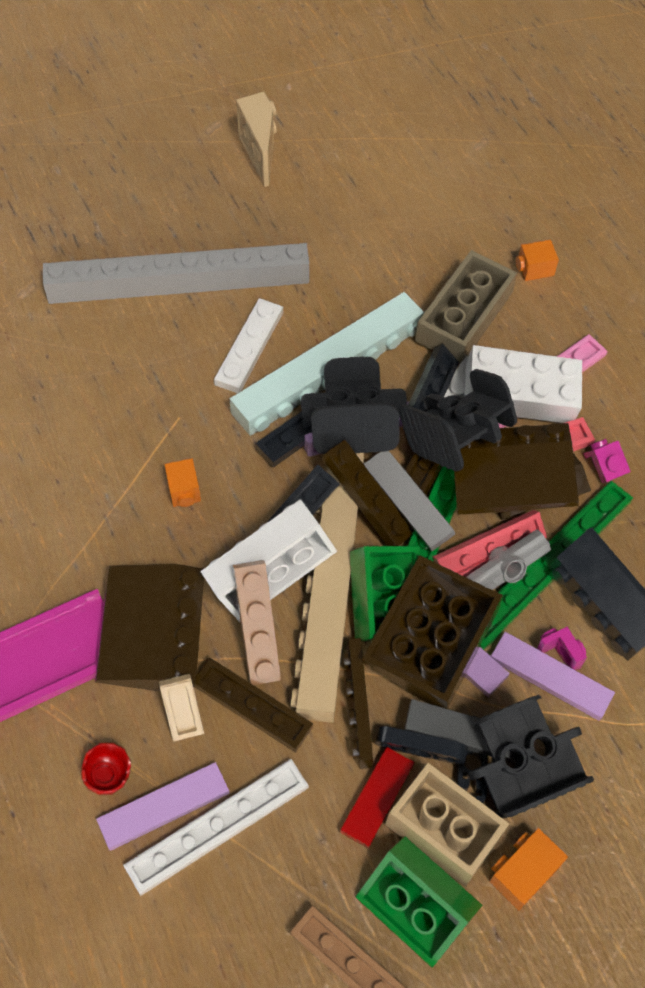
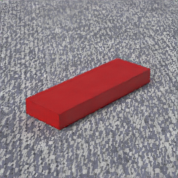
M386 747L344 822L340 833L369 849L415 762Z

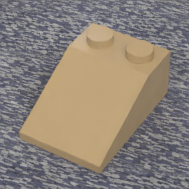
M260 92L236 99L238 136L264 187L269 186L274 134L277 132L273 116L276 115V109L273 101L268 100L265 92Z

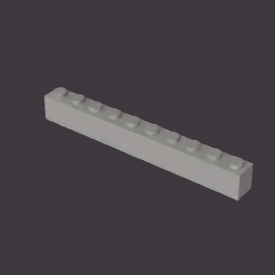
M307 243L43 263V286L49 304L309 283Z

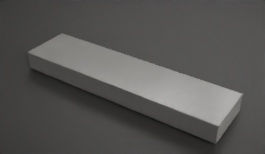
M381 451L364 463L395 507L431 552L455 535L453 528L389 451Z

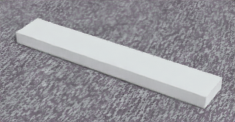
M290 759L123 866L140 896H142L308 789L309 785L292 759Z

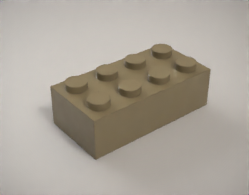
M471 250L418 321L415 341L431 350H434L436 346L443 343L459 361V364H461L466 356L470 354L472 346L478 343L513 293L517 272Z

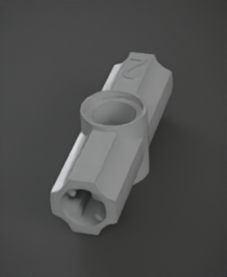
M536 529L509 548L506 546L495 548L491 552L488 562L466 576V578L491 590L505 581L515 583L524 577L527 566L551 550L550 544L543 533Z

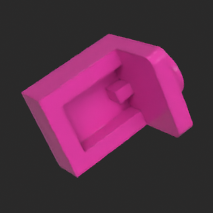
M603 439L591 444L592 450L583 453L585 458L592 457L602 483L631 472L619 441L608 443L607 439Z
M568 627L559 631L553 628L540 637L541 640L537 647L539 651L545 653L555 648L565 665L576 671L582 668L587 658L586 649L579 639L574 638Z

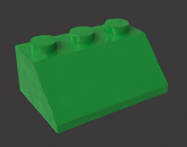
M363 546L350 551L355 639L361 638V642H372L420 555L419 546Z
M406 836L389 850L356 895V898L432 968L483 906Z

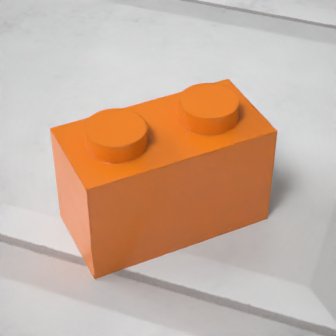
M539 828L532 835L526 831L513 845L517 851L510 858L504 854L491 868L495 874L491 878L490 883L518 911L524 907L568 859V856Z

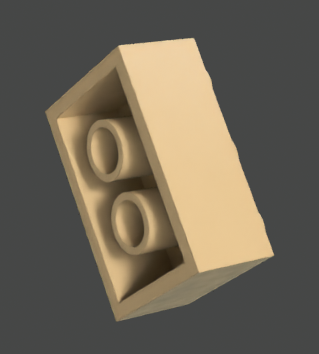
M427 763L389 812L385 825L400 837L404 838L406 836L446 873L466 887L502 837L509 823L431 764Z

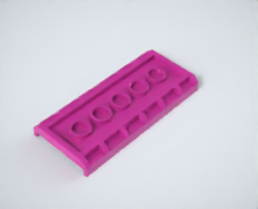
M98 589L0 632V722L95 678L104 602Z

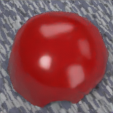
M113 742L99 743L85 754L81 767L83 784L89 791L99 796L113 795L122 789L127 782L131 770V760L125 749Z

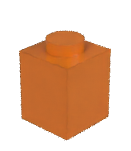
M545 240L521 245L519 256H516V268L519 272H522L525 281L555 276L559 259L552 241Z
M193 458L164 464L173 507H188L196 502H200L201 496Z

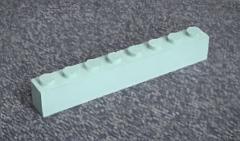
M405 292L401 293L229 398L231 414L249 436L257 431L265 430L270 423L280 417H286L294 408L301 405V397L304 394L320 393L325 390L324 367L328 361L334 358L368 356L376 360L385 351L395 349L401 341L409 336H415L417 323L424 312Z

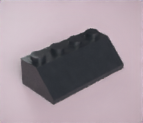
M591 527L556 557L549 568L552 570L554 579L559 584L564 585L571 593L574 603L588 613L594 627L608 637L614 651L620 656H624L628 661L645 648V588Z

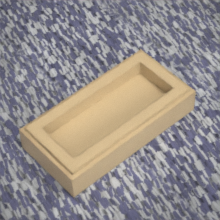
M190 674L159 681L173 742L204 734Z

